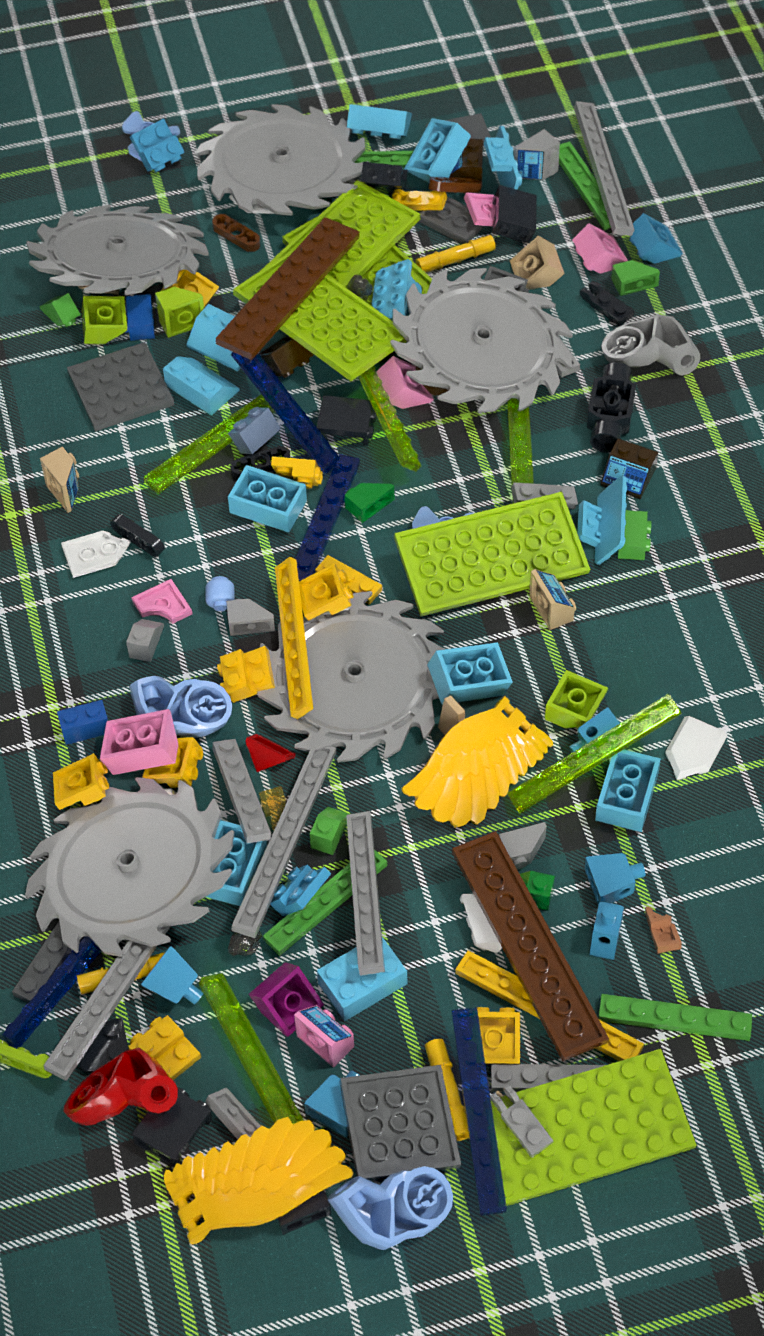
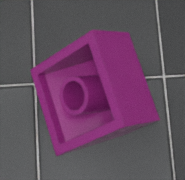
M286 962L249 993V996L260 1012L287 1037L296 1030L294 1015L298 1011L315 1005L321 1008L324 1005L299 966Z

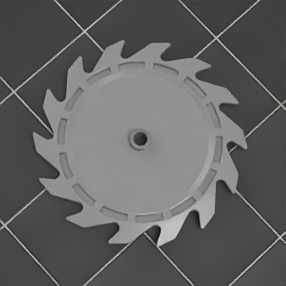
M272 104L271 107L276 113L255 110L237 112L236 117L244 119L243 121L220 123L209 129V134H219L220 136L200 144L194 153L195 156L209 154L198 166V180L208 175L214 176L211 192L218 201L221 200L223 194L231 193L238 207L249 213H253V204H259L275 214L292 216L293 212L287 206L307 209L329 207L330 203L320 198L340 196L351 189L355 190L357 188V185L344 182L362 174L363 162H354L365 151V138L362 137L356 142H349L351 129L347 128L345 119L341 118L338 125H331L324 112L310 106V114L304 115L289 106Z
M111 205L94 207L82 216H74L73 211H69L60 216L58 225L55 228H49L47 225L41 224L37 230V235L42 241L41 244L27 241L29 253L43 260L29 261L32 267L40 272L58 275L51 277L50 282L63 286H88L84 288V293H105L127 288L125 295L143 292L156 282H162L164 288H168L177 283L180 270H188L192 274H196L199 262L193 254L208 256L205 244L192 238L203 237L204 233L193 226L174 223L182 221V217L169 213H144L149 207L138 206L109 211Z
M480 268L470 269L455 281H448V270L445 269L433 276L426 294L419 293L415 284L411 285L406 293L409 316H404L396 309H393V325L408 343L391 340L390 344L398 356L422 369L407 371V376L419 384L448 390V392L438 396L440 401L458 404L480 399L483 401V404L477 412L484 413L495 412L508 400L516 398L519 401L518 411H522L533 404L539 385H545L550 394L554 395L560 384L555 362H560L567 368L572 369L571 353L556 336L562 335L572 338L571 331L564 322L542 310L544 308H555L556 304L543 295L515 290V288L525 284L524 280L508 276L485 281L481 277L486 273L487 269Z
M372 591L353 593L354 598L350 599L352 605L334 615L326 611L309 621L304 616L303 622L313 709L299 719L291 717L280 621L278 624L279 649L277 651L268 649L275 688L257 691V695L262 700L281 710L282 713L280 715L265 716L264 720L278 731L307 734L309 737L296 743L295 749L310 752L311 747L316 748L315 752H318L329 746L345 747L346 749L337 758L338 763L358 760L379 743L385 744L383 759H387L401 750L413 726L419 727L423 739H426L435 726L432 701L439 699L427 664L436 651L445 650L428 640L427 637L443 635L444 631L428 620L401 617L400 614L413 608L411 603L393 600L366 606L364 604L372 596Z
M136 777L135 780L140 786L138 792L132 793L109 787V789L105 790L106 797L100 799L101 803L72 808L54 819L56 824H69V826L41 841L30 855L32 860L49 856L28 879L25 897L30 898L39 890H45L36 913L41 931L45 932L50 922L55 918H59L62 941L74 952H79L80 939L88 936L104 954L123 957L124 954L118 945L121 940L127 939L150 947L168 943L171 939L159 932L161 928L194 923L210 912L208 907L193 906V904L221 889L232 874L231 869L218 873L212 872L232 850L234 840L233 830L220 839H214L222 816L216 799H212L205 811H198L194 789L182 780L178 781V792L175 795H169L154 779Z

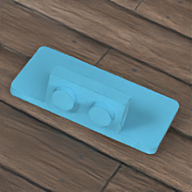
M499 126L495 138L485 137L484 147L491 170L496 171L500 185L518 190V187L522 184V176L517 169L518 164L513 156V147L509 143V134L504 126Z
M409 259L382 268L376 273L372 307L392 321L393 309H396L404 316L410 315L406 293L412 284H415L419 293L422 294L420 284L411 277L412 262Z
M622 475L599 494L597 506L585 500L579 504L577 534L580 541L595 547V563L598 565L608 560L612 554L621 549L625 544L627 485L626 477Z

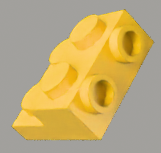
M180 270L177 283L168 288H162V290L178 287L202 294L205 308L218 291L219 286L198 272L192 274L188 270Z
M272 457L271 466L279 476L285 478L293 477L295 481L306 484V489L322 484L323 472L316 460Z
M332 564L299 581L302 610L308 621L326 611L334 615L352 605L350 599L354 598L349 586L345 584L349 579L343 569L339 570L335 564Z
M266 646L247 653H243L239 649L220 656L221 663L217 664V669L220 676L224 679L220 686L229 694L233 703L256 695L257 691L275 688L269 650Z
M194 737L177 738L176 762L174 764L144 769L142 778L154 779L158 784L167 783L170 788H178L179 780L191 786L192 781L198 777L196 766L198 760L203 758V749Z
M94 753L53 772L54 800L59 810L71 806L78 801L87 806L106 797L105 790L109 789V783L104 774L108 773V769L99 761Z
M475 1007L474 1012H469V1064H520V1012H515V1008H499V1012H489L487 1007Z
M168 1015L163 1019L161 1017L154 1019L149 1026L150 1029L144 1034L137 1033L134 1035L128 1046L129 1050L141 1048L153 1056L173 1080L201 1058V1053L184 1036V1032Z

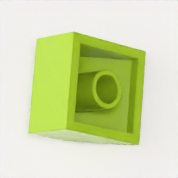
M172 287L155 293L159 322L167 337L170 338L192 330L196 317L204 309L202 294L178 287Z
M83 296L82 324L84 344H106L127 331L124 297Z
M566 670L546 704L545 720L563 728L582 726L593 718L608 691V687Z

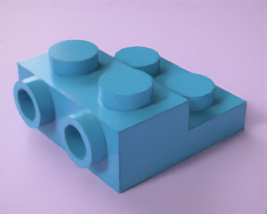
M165 119L129 136L148 172L153 169L157 172L165 168L164 163L168 161L172 164L182 159L180 155L185 153L177 136L172 135Z
M308 865L300 868L295 867L287 875V882L277 887L270 905L282 917L303 909L331 873L325 867L316 871Z

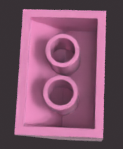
M166 709L107 721L100 755L101 762L113 775L174 764L176 762L178 740L171 711Z

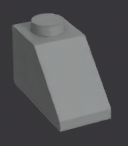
M235 599L226 601L230 636L275 631L274 615L252 600Z
M145 619L134 623L126 642L129 658L151 662L164 628V623Z
M545 822L499 834L517 869H522L531 864L546 838L547 826Z

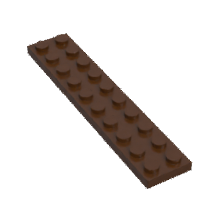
M324 217L216 337V345L252 360L360 237V232Z
M492 832L452 848V854L561 1060L564 1062L608 1043V1035L497 832Z

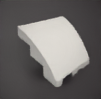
M462 894L460 901L464 903L468 915L466 920L472 931L471 936L474 946L498 953L502 947L474 894Z

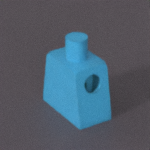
M607 707L578 728L579 741L570 745L569 749L575 758L587 753L592 760H595L613 751L614 747L619 748L623 746L624 739L620 722Z
M623 853L589 856L585 859L584 869L598 906L599 902L613 903L633 894L635 879L646 876L643 864L638 863L629 866L626 855Z
M599 902L590 955L614 960L623 920V906ZM601 937H607L610 939V942H602Z
M171 946L141 983L143 987L176 1004L184 996L195 1005L203 995V992L193 985L198 974Z
M349 1071L346 1077L360 1075L354 1071ZM331 1075L304 1103L305 1113L347 1138L349 1133L339 1084L340 1078Z

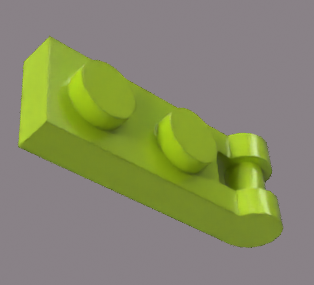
M0 1039L1 1063L41 1078H49L52 1073L44 1068V1064L49 1058L46 1054L35 1056L25 1048L18 1047L16 1049L10 1047L5 1041Z

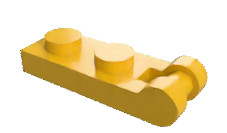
M395 189L392 199L412 210H443L447 194L446 192L438 191L404 192L402 189Z

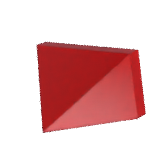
M258 734L249 736L245 740L257 772L293 759L296 755Z

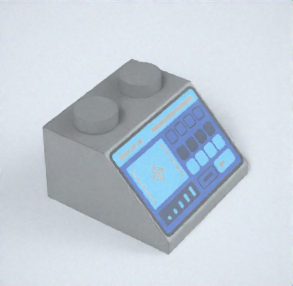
M545 129L514 147V159L517 160V169L522 179L544 180L558 171L560 142Z

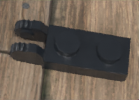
M594 281L589 283V290L582 288L579 292L583 300L588 302L591 307L618 326L623 325L634 316L635 310L605 289L603 290L601 285Z

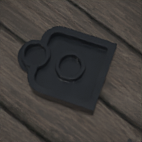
M123 1018L109 1020L102 1027L78 1063L83 1073L90 1075L99 1067L110 1062L124 1051L129 1050Z

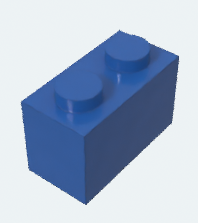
M151 295L126 296L125 309L128 320L125 333H129L130 341L154 339Z
M102 700L57 711L65 745L105 734L108 718Z

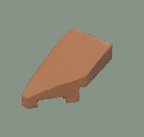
M645 907L648 926L657 953L682 949V942L675 924L671 923L672 916L667 914L662 916L653 912V908Z

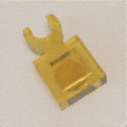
M282 786L259 792L265 817L273 816L271 820L273 830H275L276 822L280 819L287 803Z

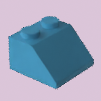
M644 213L633 223L635 230L629 240L638 249L637 254L642 260H648L655 264L680 257L683 254L666 225Z

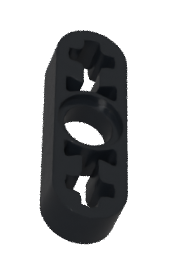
M277 446L236 459L230 465L231 475L234 479L238 480L242 473L238 468L244 470L246 465L250 466L249 464H251V467L266 472L274 471L270 458L279 457L280 455L284 458H291L290 450L284 446ZM259 460L266 462L263 466H257L255 463Z
M118 514L110 521V525L116 533L130 540L131 543L151 556L158 557L165 550L163 542L158 537L124 515Z

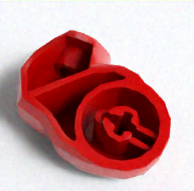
M141 1048L124 1051L84 1079L67 1099L64 1105V1112L75 1123L86 1126L110 1119L120 1114L128 1105L141 1107L149 1112L159 1114L168 1111L176 1103L178 1088L173 1079L153 1056Z

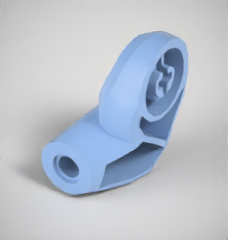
M150 676L141 678L129 686L136 715L169 709L176 736L186 738L204 737L225 726L231 716L232 702L230 696L223 687L214 682L190 679L173 686L162 677Z
M424 1166L391 1174L380 1185L361 1176L355 1177L335 1190L327 1200L347 1228L362 1243L385 1250L406 1239L422 1237L435 1229L451 1210L453 1193L450 1183L442 1173L435 1168Z

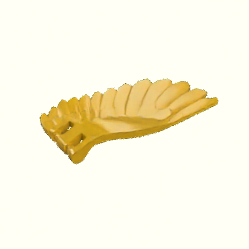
M503 696L493 709L468 717L453 726L441 739L419 774L402 787V792L408 796H415L414 805L418 809H431L435 821L441 823L450 821L451 825L455 828L464 826L469 821L477 825L485 819L487 809L494 810L496 808L499 796L505 797L508 794L509 784L515 785L518 782V775L524 776L528 766L534 767L536 760L541 761L543 759V754L548 752V747L553 746V741L533 723L530 724L526 720V716L517 707L514 708L506 696ZM519 726L524 730L523 733L518 729Z
M289 1117L277 1120L270 1129L260 1126L251 1137L247 1134L241 1135L234 1145L230 1142L224 1143L220 1152L216 1147H213L206 1156L202 1152L196 1154L194 1158L187 1156L184 1158L182 1165L176 1163L173 1172L170 1170L165 1171L164 1182L174 1205L179 1208L178 1215L183 1227L188 1230L187 1238L190 1244H197L214 1229L255 1226L272 1221L285 1215L322 1190L353 1176L352 1169L341 1165L346 1158L344 1151L337 1146L330 1147L332 1141L329 1131L324 1129L315 1130V1126L310 1120L292 1124ZM194 1194L195 1199L188 1204L187 1201ZM203 1216L205 1222L197 1226L198 1220Z

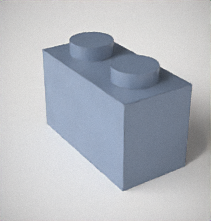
M255 407L248 412V416L245 419L236 422L233 425L234 428L228 434L240 454H253L281 428L269 408Z

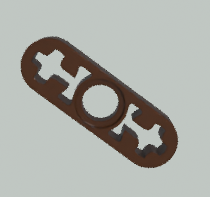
M430 177L428 188L438 192L480 193L482 181L472 178Z
M218 214L213 217V230L217 234L247 252H255L260 248V236L225 214ZM233 231L241 232V234L239 235H233L231 233Z

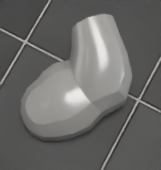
M657 314L646 319L628 322L611 331L603 339L601 345L604 357L609 363L619 362L628 367L647 366L657 361L679 375H687L695 370L700 361L699 350L682 325L674 317Z

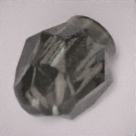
M356 274L349 281L348 290L362 300L366 301L372 294L373 286L366 278H362L361 275Z
M258 931L255 938L234 932L228 946L229 954L231 956H236L237 954L247 956L255 953L260 944L259 940L263 937L261 932Z

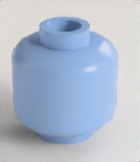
M217 576L206 584L205 598L207 605L216 611H225L227 609L226 601L235 600L234 585L228 578Z

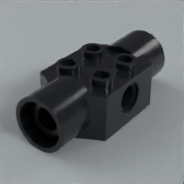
M612 362L605 365L602 377L595 378L593 381L587 428L592 430L591 446L595 450L604 453H611L617 439H621V436L629 433L636 384L631 381L632 370L623 363Z

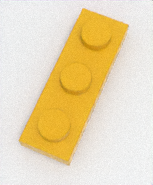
M329 555L315 569L316 573L332 564H335L339 570L343 569L349 579L345 584L349 586L352 593L372 591V596L366 601L369 605L382 591L380 583Z

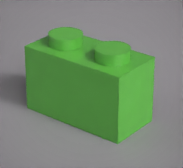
M625 510V544L621 549H618L619 559L645 560V552H650L651 538H647V534H651V521H647L648 512Z

